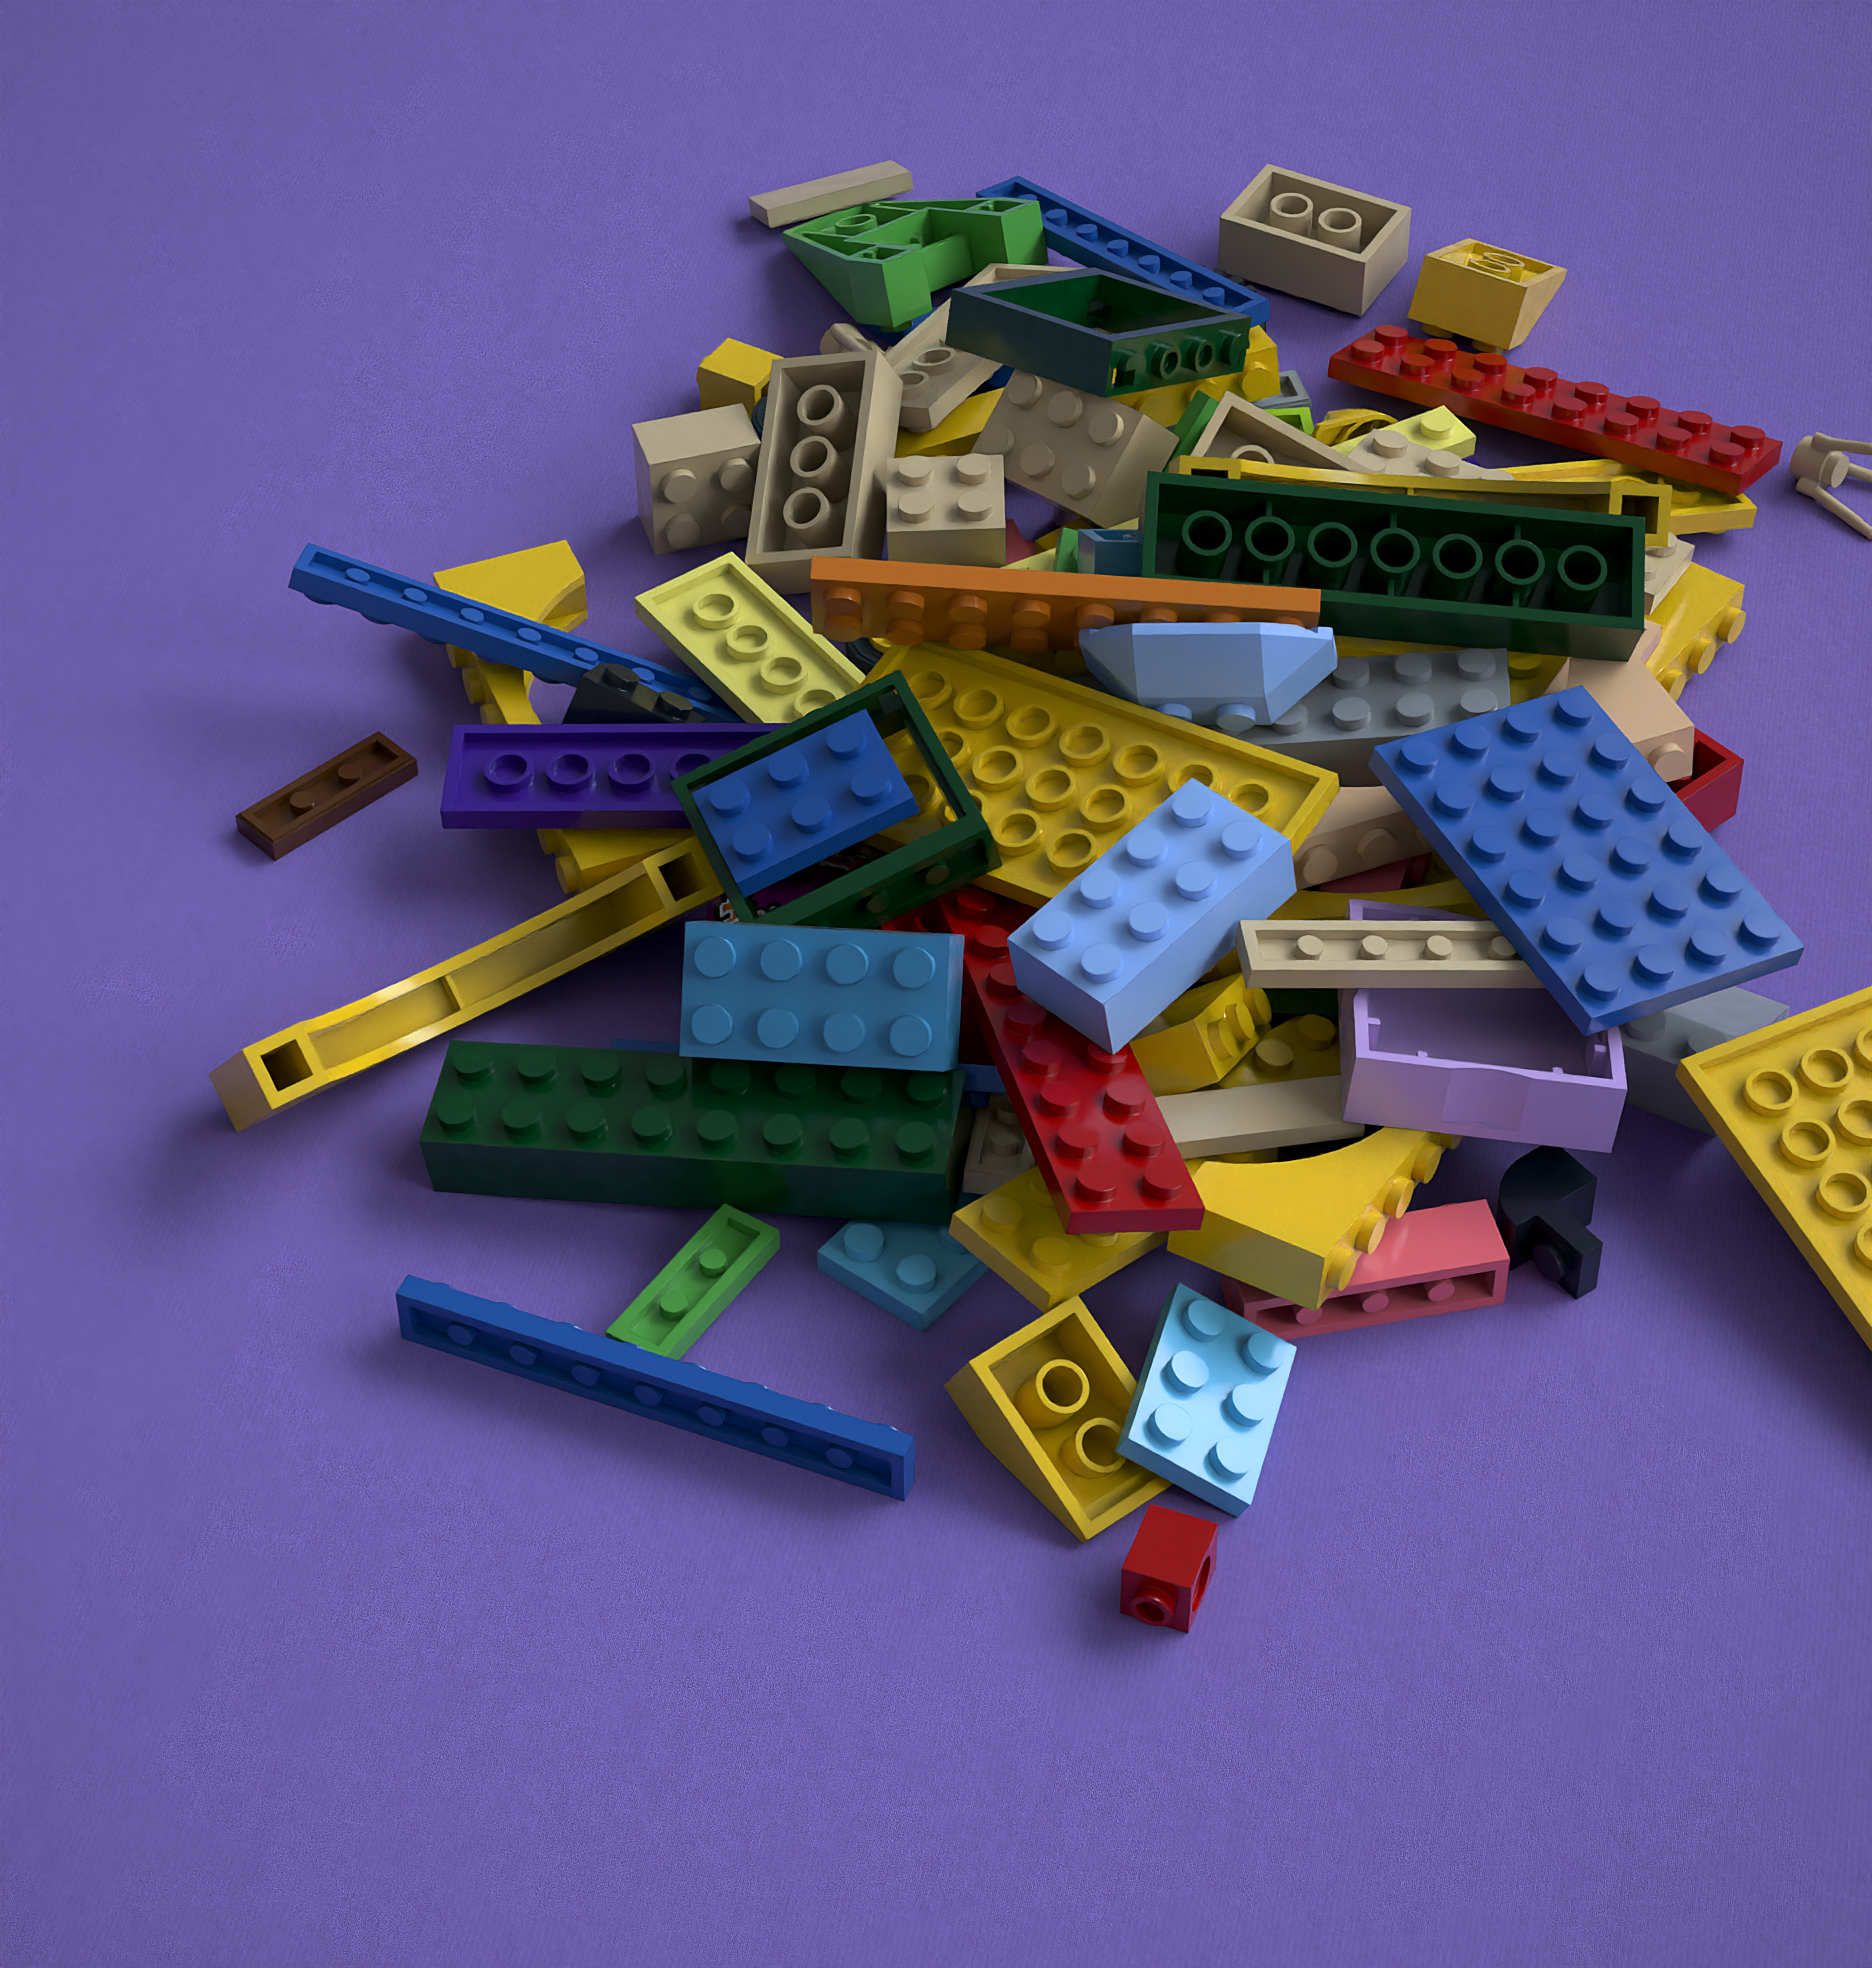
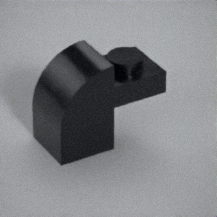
M1541 1145L1510 1165L1500 1182L1495 1223L1510 1257V1271L1532 1260L1545 1278L1557 1282L1577 1300L1596 1289L1603 1242L1586 1228V1226L1591 1224L1597 1178L1562 1147Z

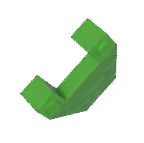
M992 197L873 201L832 212L782 232L783 241L854 320L857 323L878 325L881 327L882 332H898L912 327L913 319L933 311L930 297L931 292L972 275H977L990 263L1038 266L1049 263L1040 204L1037 200Z

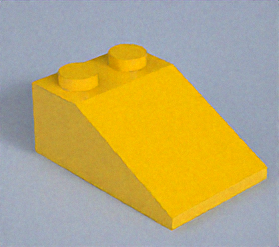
M1467 238L1425 255L1407 318L1422 322L1421 330L1431 335L1452 338L1453 333L1473 339L1471 346L1480 351L1501 355L1504 349L1510 350L1524 342L1563 283L1567 269Z
M1078 1294L970 1360L944 1384L947 1392L981 1443L1082 1543H1085L1174 1484L1115 1452L1137 1382Z

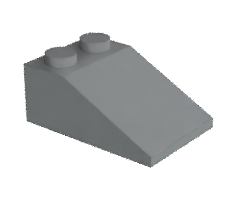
M1733 986L1618 1025L1617 1027L1621 1033L1628 1089L1624 1103L1716 1137V1132L1675 1076L1680 1060L1787 1019L1790 1006Z

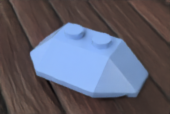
M1264 622L1131 623L1106 626L1100 630H1079V644L1087 669L1116 697L1196 725L1218 724L1221 728L1231 731L1248 730L1254 725H1272L1337 668L1338 655L1333 629L1330 627H1311V629H1305L1298 625Z

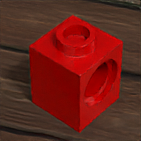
M1149 1504L1122 1566L1120 1613L1135 1617L1151 1626H1166L1189 1633L1216 1569L1218 1523Z

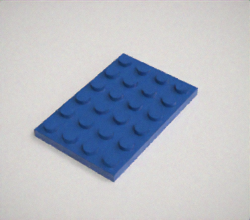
M1583 685L1374 746L1368 762L1369 768L1584 1036L1795 966L1800 960L1805 948L1803 943Z

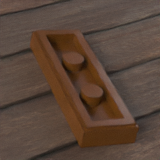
M377 731L235 815L237 830L276 861L418 776L417 759L380 731Z

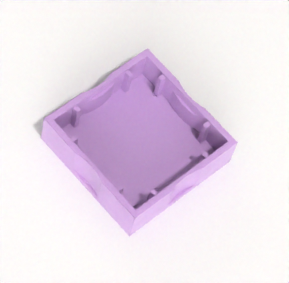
M1350 898L1345 920L1492 921L1487 918L1464 916L1441 909ZM1337 988L1343 1121L1611 1153L1628 1090L1621 1033L1617 1026L1584 1036L1546 988Z

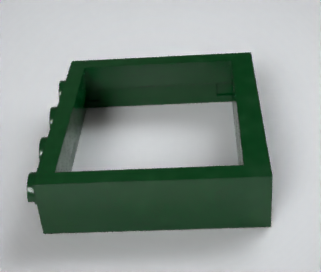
M1091 267L952 289L945 345L1102 398H1108L1243 372L1246 350L1250 348L1249 330L1251 316ZM1091 328H1099L1114 334L1108 335ZM1116 368L1115 383L1112 384L1113 371Z
M900 669L871 684L868 683L862 688L822 708L812 710L805 716L769 734L757 737L748 744L707 764L698 766L697 769L670 781L680 805L740 923L873 930L1003 866L986 821ZM863 709H866L882 740L905 729L956 821L759 917L750 897L743 898L691 793Z

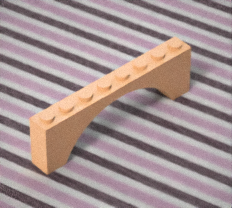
M1634 652L1628 662L1569 658V674L1564 690L1583 685L1665 783L1692 775L1695 725ZM1385 786L1340 787L1339 794L1292 857L1296 891L1428 853L1435 849Z

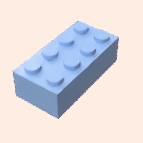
M1192 777L1007 938L1017 989L1114 1055L1236 946L1234 937L1239 920H1265L1297 892L1290 840Z

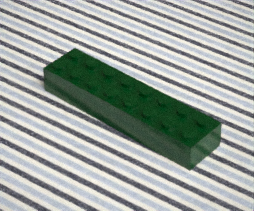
M1147 471L1139 504L1135 577L1321 589L1320 615L1317 627H1330L1333 629L1335 636L1466 648H1507L1509 652L1628 662L1644 632L1646 517Z
M450 1040L419 1143L434 1192L718 1210L726 1203L742 1212L950 1225L953 1213L957 1210L975 1120L967 1070L952 1069L940 1072L679 1056V1053Z

